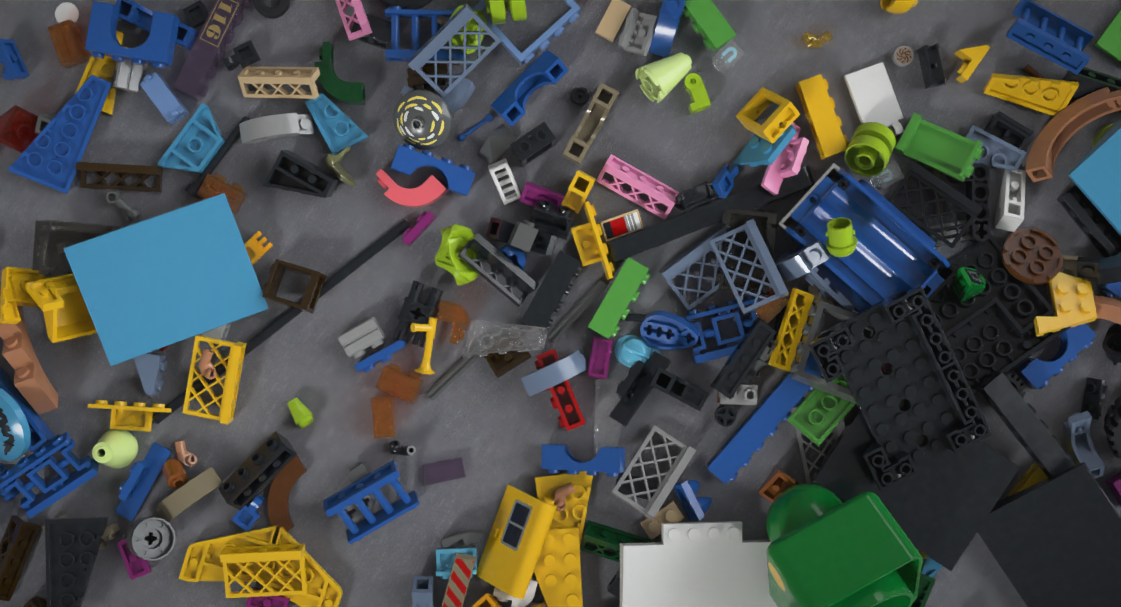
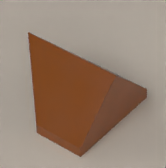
M774 467L758 490V493L770 502H773L782 491L799 483Z

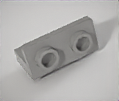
M632 8L626 17L624 30L620 34L619 46L626 52L647 56L659 17L641 13L636 8Z

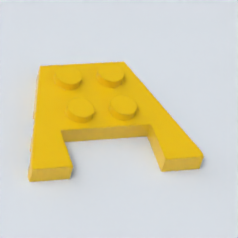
M8 266L2 270L0 296L1 324H17L21 321L17 306L39 307L26 291V283L46 279L42 270Z
M1059 272L1052 280L1046 282L1049 284L1052 306L1055 312L1054 317H1035L1036 336H1043L1048 332H1057L1062 328L1075 327L1096 320L1097 313L1091 281Z

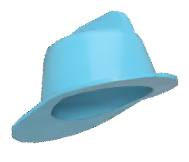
M635 335L621 337L615 344L614 349L617 360L629 368L636 364L638 360L646 364L654 351L660 354L659 349L649 346L643 338Z

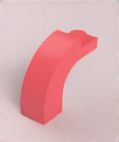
M383 169L376 173L379 177L377 182L384 189L389 187L384 195L393 202L405 207L419 208L428 206L439 200L448 191L433 175L419 187L407 189L397 185Z

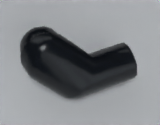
M398 440L389 443V451L392 454L410 456L416 452L413 445L400 446Z

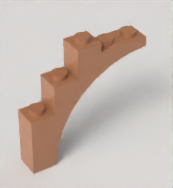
M17 306L21 321L17 324L0 323V337L3 339L2 355L15 370V387L37 414L40 415L58 408V393L48 380L35 354L26 328L22 306Z

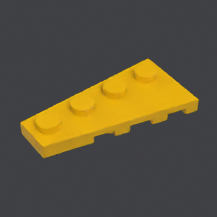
M116 30L118 42L123 46L125 34ZM91 56L76 92L91 75L112 82L116 61L112 60V57L104 56V59ZM110 88L101 111L113 115L117 88Z
M992 73L983 91L984 94L1055 117L1066 108L1079 84L1074 81Z

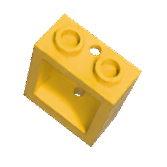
M762 87L736 117L746 129L773 144L800 113L791 101ZM772 102L779 106L762 125L755 122Z

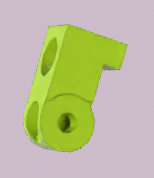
M696 73L688 74L684 80L683 87L689 93L692 100L688 107L692 115L710 108L711 102L700 75Z

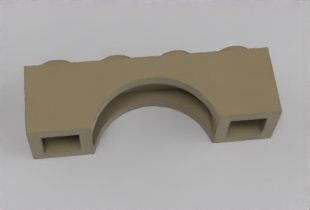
M603 83L600 84L581 123L563 152L564 158L579 166L582 164L618 97V91Z

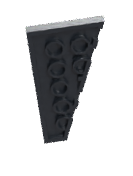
M109 517L45 520L47 607L82 606Z

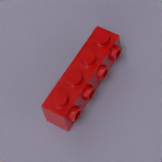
M555 348L537 355V360L534 363L538 370L559 360ZM568 380L546 389V391L550 390L553 397L550 398L553 408H558L561 416L558 417L562 428L566 427L567 431L586 424Z

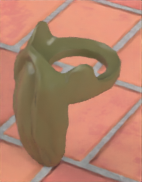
M346 147L337 155L329 153L327 158H325L328 169L340 181L351 186H357L352 176L339 164L349 154L351 147Z

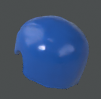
M504 245L498 249L521 270H524L526 255L522 249L512 245Z

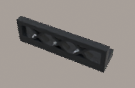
M1074 185L1057 199L1104 258L1115 256L1121 252V237L1077 185ZM1075 191L1080 196L1079 203L1072 195ZM1083 208H1089L1092 211V219ZM1096 223L1102 224L1105 227L1104 234L1098 228ZM1108 239H1114L1119 244V247L1116 249Z
M479 233L471 237L458 254L461 260L517 307L521 306L528 294L535 291L539 285ZM469 248L475 252L476 259H470L465 254ZM482 262H487L491 266V272L483 270ZM497 275L504 276L507 285H501L498 282ZM512 288H518L523 292L519 299L513 295Z
M755 319L710 386L731 399L777 331L761 320Z

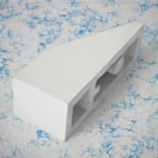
M1025 170L1004 171L995 212V228L1015 232L1024 220Z

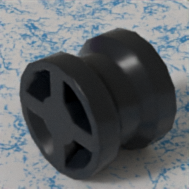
M720 406L716 409L714 418L718 424L730 426L736 420V413L728 406Z

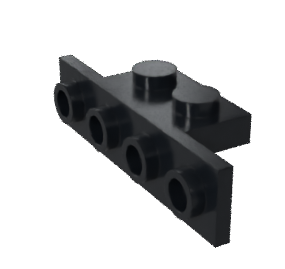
M654 351L646 364L638 360L636 364L632 365L628 376L617 387L615 393L620 398V401L609 417L626 427L654 388L649 383L658 366L666 370L671 364V360Z

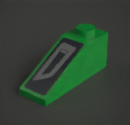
M961 267L958 269L951 287L959 301L963 302L982 293L985 289L986 281L982 274L977 273L976 269Z

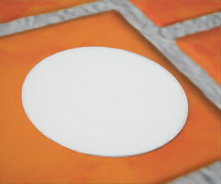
M65 2L56 8L55 18L61 25L70 26L77 21L79 11L74 4Z

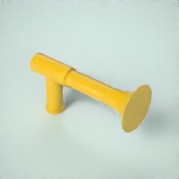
M429 317L428 324L412 323L410 326L412 332H426L423 360L421 365L414 369L418 373L435 374L430 365L437 326V318Z

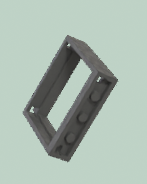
M819 300L811 305L807 313L810 317L808 323H805L802 329L804 336L802 342L800 341L796 348L798 355L791 364L792 374L790 379L856 404L848 388L833 382L827 383L825 379L804 371L810 353L808 345L814 340L822 312L841 320H846L855 315V313ZM871 326L865 328L871 331V335L873 334V328Z

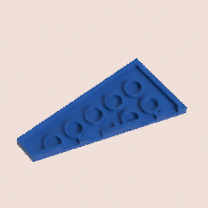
M91 75L7 171L68 194L77 172L76 162H81L112 82Z

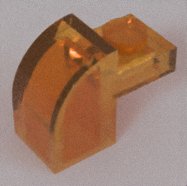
M773 288L762 296L768 298L775 295ZM780 297L753 311L764 323H769L786 306L788 300L785 297Z
M441 300L438 320L453 323L450 343L459 344L460 340H464L465 329H462V325L471 326L470 315L462 305Z

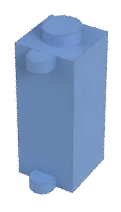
M157 72L147 74L143 81L139 83L170 124L175 125L189 114L164 78Z

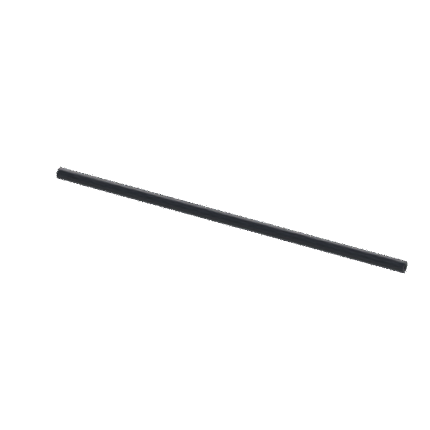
M404 219L327 279L323 284L319 298L403 234L410 227L407 221ZM291 307L246 343L244 357L303 311ZM222 363L215 367L219 376L226 372V368ZM203 376L208 385L216 379L209 380ZM200 379L193 384L197 393L205 388ZM186 390L165 406V408H172L171 412H157L152 416L157 424L184 404Z

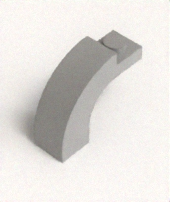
M276 114L250 119L239 124L242 144L262 143L279 137L311 136L314 134L311 114Z

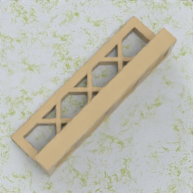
M247 66L237 76L244 97L317 99L319 96L315 83L320 76L319 67ZM247 84H252L258 90L249 91ZM264 84H270L276 90L269 91L264 87ZM288 84L294 91L288 92L282 85ZM309 85L311 92H306L300 86Z

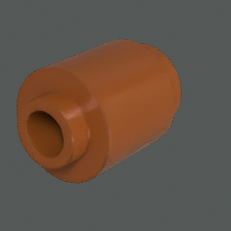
M176 459L167 460L163 465L162 472L168 486L174 489L182 487L188 480L182 463Z

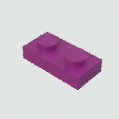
M526 181L519 201L533 207L537 199L547 200L552 204L561 206L564 195Z
M430 211L427 214L423 212L416 220L418 223L413 228L410 226L403 233L404 238L402 241L410 247L437 217Z
M126 539L117 542L131 580L152 572L148 560L138 558L130 552Z
M251 587L255 591L261 590L260 588ZM283 595L248 597L245 607H288L290 598Z

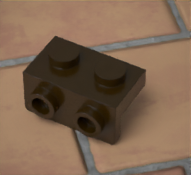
M435 63L423 65L421 69L426 74H435ZM437 63V74H449L447 63ZM407 69L409 77L407 78L408 87L414 88V90L426 89V86L430 85L415 70ZM437 77V85L439 87L445 86V82H449V78Z
M516 332L505 335L501 341L489 345L482 352L497 378L531 358L530 353Z

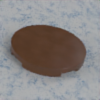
M1038 228L1017 229L1006 238L1001 248V258L1005 268L1016 279L1028 284L1049 282L1059 273L1063 265V257L1058 247V242L1050 234Z

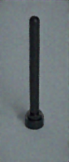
M247 116L241 119L196 182L189 183L185 191L199 199L203 193L201 192L203 190L202 186L240 136L239 124L250 120Z

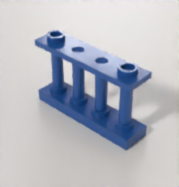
M1021 0L1012 12L1018 18L1007 31L1006 37L1078 75L1090 60V56L1082 51L1093 39L1094 34L1031 0Z
M390 6L389 9H385V17L391 18V47L385 49V61L408 62L421 48L419 18L432 19L433 36L440 29V24L437 23L438 16L441 15L450 19L456 8H450V11L401 9L399 6ZM399 18H411L412 47H410V50H401V47H399ZM451 49L452 60H464V53L461 49ZM438 50L437 60H449V51ZM435 54L430 59L435 60Z
M394 460L323 500L325 513L329 517L338 514L348 527L346 535L349 544L360 541L364 536L420 505L416 491L407 494L397 480L400 477V473ZM388 483L392 485L401 498L393 504L388 502L379 489ZM369 494H373L383 507L382 510L375 514H372L362 498ZM352 504H355L366 518L358 524H355L344 510Z

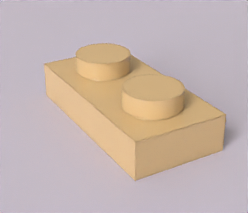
M671 501L659 509L652 521L646 518L640 524L652 540L661 534V523H678L684 519V516L674 501Z

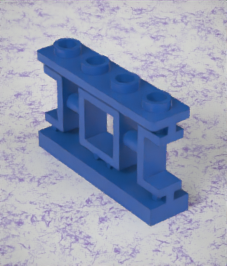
M745 297V301H743L744 306L753 304L756 297ZM737 299L725 302L726 306L718 308L716 304L706 307L707 311L699 313L698 309L686 312L687 316L683 317V319L690 322L699 331L701 346L691 348L694 363L698 364L731 355L738 345V340H741L745 335L743 329L752 325L754 320L757 319L755 311L765 309L764 305L750 311L751 318L742 321L739 311L730 313V309L740 307ZM714 313L718 315L717 317L710 318L712 328L702 331L700 321L691 322V319ZM735 317L739 336L721 340L716 321ZM715 336L718 346L723 344L726 346L709 352L699 353V350L707 349L704 339Z
M65 432L62 435H56L47 445L39 446L29 457L21 458L12 468L3 470L0 473V488L4 487V490L7 492L16 487L25 496L21 499L20 506L26 509L25 514L31 519L96 476L99 464L95 459L91 460L89 455L79 460L70 451L75 447V440L70 438L68 432ZM58 450L64 456L60 461L52 455ZM70 463L77 469L71 474L65 468ZM50 464L59 475L46 483L36 472ZM25 472L31 479L26 483L19 478ZM35 486H37L42 491V493L36 497L35 493L31 490Z

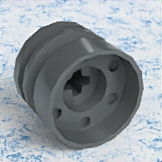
M149 516L133 522L126 535V543L130 552L138 558L150 561L160 560L167 556L174 548L176 540L175 531L169 522L161 518ZM150 534L153 536V540H149L148 543L144 538Z

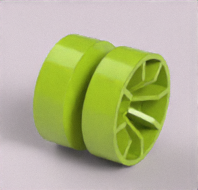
M485 0L487 14H490L492 25L506 23V10L510 12L513 22L527 20L525 0Z
M866 122L859 125L844 154L847 166L861 176L874 177L880 175L885 170L895 148L896 138L893 132L883 124Z

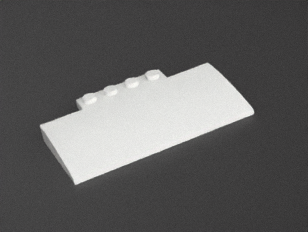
M742 522L661 523V542L620 543V607H778L769 592L766 552L771 542L769 539L742 540Z

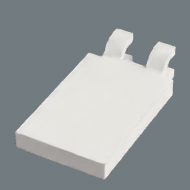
M883 62L844 76L861 124L877 122L886 127L890 126L894 136L901 135L904 132L901 123L898 121L904 117Z

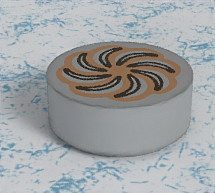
M908 46L898 47L893 52V62L900 67L909 65L914 59L912 49Z

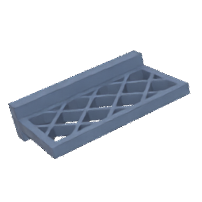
M466 3L408 60V66L413 71L415 70L444 98L501 42V39ZM471 18L478 23V31H466V23ZM455 34H464V45H451V38ZM466 34L478 35V46L466 45ZM481 35H490L495 41L490 46H481ZM449 49V60H437V51ZM451 49H464V60H452ZM466 49H478V57L475 60H466ZM435 54V60L430 59ZM425 63H435V74H426L421 67ZM437 63H449V74H437ZM452 63H464V71L461 74H452ZM437 77L449 78V86L444 91L437 85Z
M754 219L709 241L743 314L780 297L783 298L789 295ZM745 230L748 236L746 243L742 244L734 241L736 235ZM721 241L730 243L727 253L718 251L715 244ZM733 244L744 247L740 258L729 254ZM746 249L755 251L756 257L754 262L743 259ZM728 257L738 260L735 271L726 268L725 264ZM741 262L752 265L749 276L738 273ZM755 267L764 269L765 274L762 281L751 277ZM736 275L747 279L744 289L735 287ZM750 280L761 283L757 294L746 291ZM766 285L773 288L775 295L766 298L761 296L760 293L763 286ZM745 293L756 297L754 304L747 308L744 307L742 302Z
M722 224L659 271L687 311L728 282L726 277L724 279L716 278L717 269L721 267L718 264L717 257L715 264L705 262L706 254L709 251L714 252L709 241L729 232L730 229L727 225ZM723 241L715 244L716 246H718V251L727 253V251L721 250V245ZM733 244L729 254L741 256L743 249ZM744 254L743 259L750 261L747 255ZM732 258L729 260V266L725 265L730 270L736 269V267L732 266ZM693 263L701 264L699 275L689 274V268ZM742 264L739 267L738 273L742 272L750 264ZM704 265L714 266L713 277L702 276ZM677 275L685 276L683 287L675 286L671 280ZM688 277L698 278L697 289L686 288ZM702 279L712 280L709 290H700ZM686 291L696 292L695 300L690 304L684 299Z

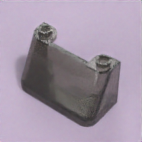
M728 207L727 211L723 212L722 223H726V233L754 219L771 257L774 259L779 211ZM745 230L738 233L734 241L745 244L748 238ZM726 241L724 253H727L728 247L730 245V243ZM733 244L729 254L740 258L744 247ZM746 249L743 259L754 262L756 257L755 251ZM728 257L725 264L726 268L735 271L738 260ZM741 262L738 273L749 276L752 265ZM755 267L751 277L762 281L765 274L764 269ZM721 268V271H717L716 283H719V289L732 290ZM736 275L735 287L744 289L747 279ZM750 280L746 291L758 293L761 283ZM764 285L760 294L768 295L770 287Z
M36 220L32 270H38V274L51 275V271L72 272L63 248L124 227L57 220Z

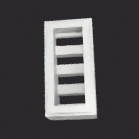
M502 159L489 165L488 169L503 204L506 205L520 199L521 192L507 159ZM506 168L505 170L495 174L496 171ZM509 175L508 178L498 181V178ZM512 182V185L505 187L503 189L501 188V186ZM515 189L516 191L508 196L504 195V193Z

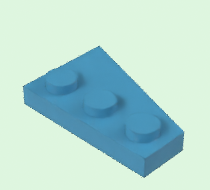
M323 93L319 94L317 99H310L305 102L333 155L339 154L348 146L352 147L369 138Z

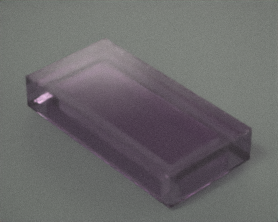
M462 457L422 465L426 485L466 477Z

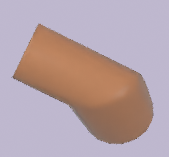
M204 349L199 362V369L205 378L212 380L217 375L216 369L211 362L214 352L210 349Z
M185 440L175 442L178 461L189 467L194 466L197 463V457L186 450Z
M571 482L554 492L553 500L555 501L554 504L557 505V511L565 509L566 496L575 492Z

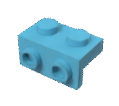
M476 547L436 548V576H441V579H449L455 554L461 553L476 556L471 575L473 577V574H477Z

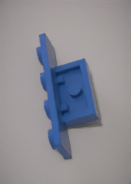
M155 442L152 444L144 460L135 462L131 466L128 480H124L119 488L121 492L118 498L121 501L115 513L129 521L135 519L162 471L164 463L172 453L171 450Z

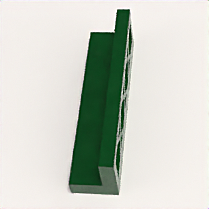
M588 520L580 544V550L620 563V543H651L657 541ZM586 541L594 543L596 546L586 545ZM610 548L615 552H608L606 549Z

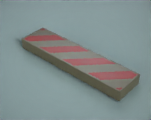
M461 553L455 554L441 607H463L476 556Z

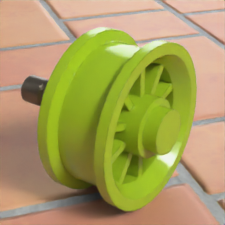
M460 5L459 7H457L455 11L452 13L451 17L457 11H459L464 5ZM480 10L474 11L487 25L485 13ZM440 15L437 18V23L444 25L449 18ZM473 18L466 23V31H478V23ZM455 34L451 38V45H464V34ZM466 34V45L478 46V35ZM466 49V54H472L477 49Z

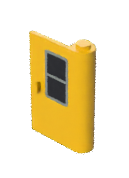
M507 485L478 564L477 574L475 575L510 596L524 599L557 509V505L554 504L555 501L547 497H543V500L537 499L511 485Z

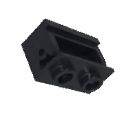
M537 199L530 222L535 224L533 228L538 229V232L567 240L575 210L567 206L552 204L547 200Z

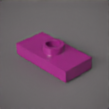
M593 337L587 376L607 379L613 344L612 339Z

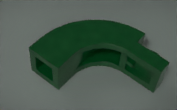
M323 42V48L319 49V57L322 62H314L315 67H319V82L335 99L349 105H365L364 83L346 82L339 79L334 71V45L331 42Z

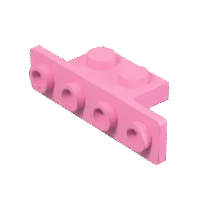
M794 122L792 125L797 133L773 164L768 165L761 186L773 195L778 194L783 178L798 175L802 160L807 152L809 140L805 137L798 138L801 128Z

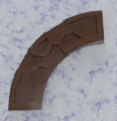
M298 455L276 474L269 490L268 517L271 526L278 525L275 532L276 538L281 526L286 531L295 526L289 512V495L296 481L307 472Z

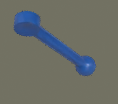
M487 114L484 120H482L477 125L466 131L464 134H459L457 137L458 140L464 141L466 136H468L473 131L481 127L483 124H485L486 122H492L493 116L491 114Z

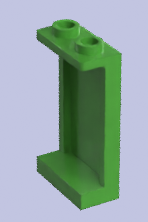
M913 113L895 147L897 154L961 182H964L966 177L970 178L974 170V166H972L976 159L979 160L984 151L982 141L977 140L975 142L927 122L917 113Z

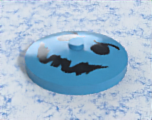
M0 388V459L12 461L23 456L28 451L31 435L22 409L6 391Z

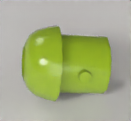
M839 217L827 223L825 236H828L825 241V245L829 253L835 257L849 256L857 247L858 240L853 236L856 235V232L853 230L850 219Z

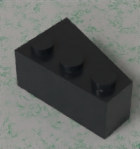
M281 150L263 186L327 198L332 196L339 179L289 150Z

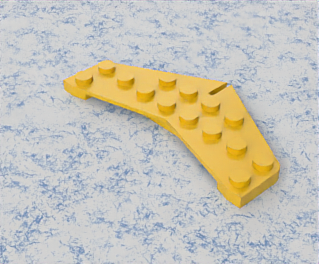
M278 525L194 542L187 549L178 579L187 582L224 581L223 563L220 562V553L225 547L299 543L282 526L280 527L276 543H273ZM305 551L308 593L283 596L290 598L292 602L300 607H339L343 595L341 586ZM291 560L287 565L294 571H297L300 568V560ZM271 561L267 565L275 573L282 567L276 561ZM250 562L247 566L255 574L261 568L256 562ZM228 563L229 570L236 575L241 567L236 563ZM285 568L278 574L286 582L293 576ZM264 569L258 575L266 583L272 578V575ZM244 570L238 575L244 582H249L252 578ZM296 577L289 583L295 589L302 588V582ZM275 578L269 584L275 590L281 589L283 586Z

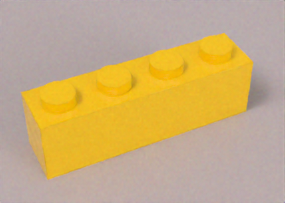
M819 74L799 81L795 87L821 160L845 152L849 142L847 136L842 134L840 128L842 127L840 117L835 114V102L832 97H829L827 80Z

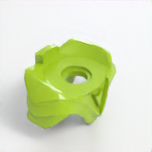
M458 224L441 228L442 241L435 255L436 265L450 272L455 277L458 286L474 281L479 274L458 257L465 244L473 237L472 230ZM469 248L465 254L470 259H476L475 252Z

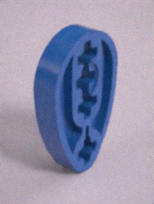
M658 310L647 314L640 328L643 340L649 346L657 349H684L695 345L699 338L698 329L690 322L666 311ZM648 325H652V331L648 330ZM658 327L662 328V333H658ZM668 329L672 330V335L668 334ZM688 333H691V334H692V335H691V336H692L691 339L688 338V335H687Z

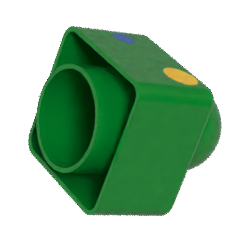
M805 483L785 489L774 499L768 510L766 520L767 534L771 542L766 554L769 592L778 607H911L917 599L923 557L877 494L871 491L862 492L842 503L827 488Z

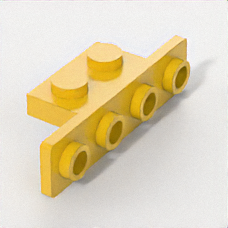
M589 201L584 202L583 206L589 223L570 229L581 265L584 267L601 261L607 280L612 279V274L615 273L612 262H608L606 256L609 252L606 243H602L600 237L603 235L601 226L596 224L594 219L596 216L594 205H590Z
M95 400V404H88V408L111 409L110 429L151 431L153 412H171L172 409L165 408V404L152 403V407H146V403L133 402V406H127V402L114 401V405H109L108 400Z

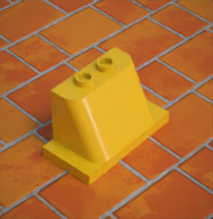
M73 273L26 283V291L44 313L47 335L52 343L97 333Z

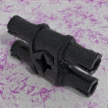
M413 280L408 297L403 299L405 300L400 315L397 316L399 322L393 337L405 341L410 324H428L429 317L436 318L437 312L439 313L438 305L444 291L432 287L427 303H424V305L420 304L419 299L425 284ZM420 308V312L426 317H418L416 319V315L411 310L418 311ZM416 331L412 344H418L419 347L424 348L426 332Z

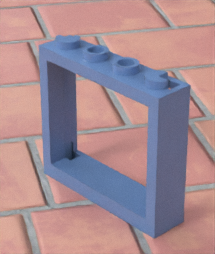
M481 0L472 8L473 11L480 10L486 13L485 0ZM563 0L571 9L522 53L496 25H492L491 19L486 15L487 26L501 39L500 43L522 66L524 63L528 64L536 57L534 54L539 49L541 51L546 49L550 45L549 40L554 36L556 38L565 31L564 27L569 22L573 24L580 17L581 8L574 0Z

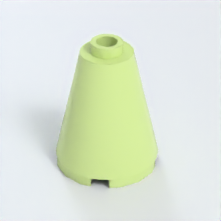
M680 52L637 68L635 75L636 79L640 78L642 82L640 85L641 90L652 102L657 100V103L661 102L691 70L692 60L689 55Z
M111 429L105 432L93 447L92 456L97 462L111 468H123L136 458L138 443L137 439L129 431Z

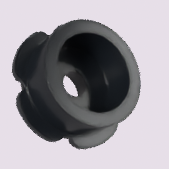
M584 87L574 88L571 91V102L580 107L584 106L590 99V95L587 93L588 90Z

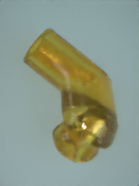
M829 31L824 32L820 36L810 32H805L802 35L804 44L815 49L820 48L833 39Z

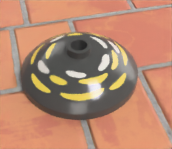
M410 91L398 100L394 108L393 122L398 135L404 142L417 149L429 150L436 148L448 138L451 132L452 116L449 107L441 97L431 91ZM415 121H419L421 126H417Z

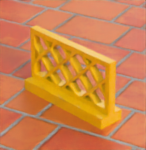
M202 335L195 336L183 407L184 414L218 420L220 423L227 425L233 421L246 343H235ZM200 341L207 342L219 358L220 362L215 364L214 367L222 363L226 368V375L220 378L217 374L215 377L217 381L211 385H208L202 376L203 374L196 368V363L201 359L203 353L199 348ZM222 345L230 347L229 356L223 358L217 350ZM198 378L205 387L199 393L193 387V381ZM219 382L223 388V394L217 397L210 387ZM206 390L214 399L208 404H205L199 396ZM196 398L202 408L199 410L189 409L192 399ZM216 402L220 408L219 415L212 414L207 406Z
M305 543L225 547L220 553V562L223 563L226 598L307 594ZM291 560H300V568L297 571H294L287 565ZM271 561H276L282 566L276 573L267 566ZM250 562H256L261 566L256 574L247 567ZM228 563H236L241 567L236 575L229 570ZM283 568L293 575L287 582L278 575ZM263 569L272 575V578L267 583L258 576ZM243 570L252 576L247 584L238 577ZM296 577L302 582V588L295 589L289 583ZM274 578L283 584L281 589L275 590L269 585ZM254 579L263 586L261 590L255 591L249 586ZM234 580L243 587L240 591L231 592L230 584Z

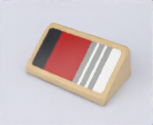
M638 209L600 222L606 242L644 229Z

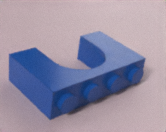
M93 1L85 50L92 53V57L104 59V56L112 57V60L124 62L127 59L132 60V63L137 65H144L145 62L152 63L153 67L164 69L165 66L172 67L180 21L176 15L154 11L148 39L136 48H124L118 42L116 35L120 9L113 4Z

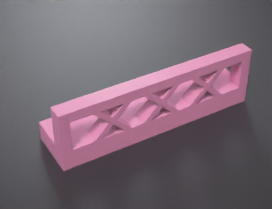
M335 0L349 41L372 33L361 0ZM348 6L353 7L355 10L352 17L344 14ZM353 23L360 24L361 30L351 33L350 28Z
M612 154L596 182L666 220L676 203L675 196L680 193ZM605 172L613 175L615 181H608L603 178ZM621 184H629L632 190H624ZM639 194H647L650 200L644 201L640 199ZM663 203L668 206L666 212L658 209L656 204Z

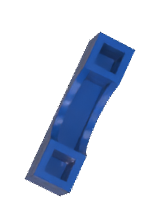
M132 0L116 1L115 6L120 9L118 19L150 33L153 11ZM179 22L176 45L192 51L200 33Z
M546 49L490 106L500 118L512 127L526 114L525 104L529 96L541 86L555 85L569 70L556 55Z
M403 143V146L398 145L390 167L391 170L409 176L419 167H433L444 176L447 190L468 196L475 176V172L471 171V167L460 164V167L452 164V160L441 157V160L433 157V153L422 150V153L414 150V146Z
M1086 323L1075 327H1066L1067 330L1060 335V349L1053 358L1046 361L1028 358L1015 370L1017 375L1030 389L1038 390L1044 388L1053 375L1056 376L1063 371V366L1067 362L1074 361L1078 357L1077 353L1088 348L1093 343L1092 340L1097 335Z
M542 444L541 469H548V473H560V470H567V474H579V471H587L586 475H599V472H606V476L617 477L618 473L625 472V447H601L595 458L590 461H581L571 454L567 444Z

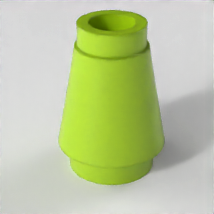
M294 398L287 403L296 426L299 425L302 429L314 421L313 413L298 398Z

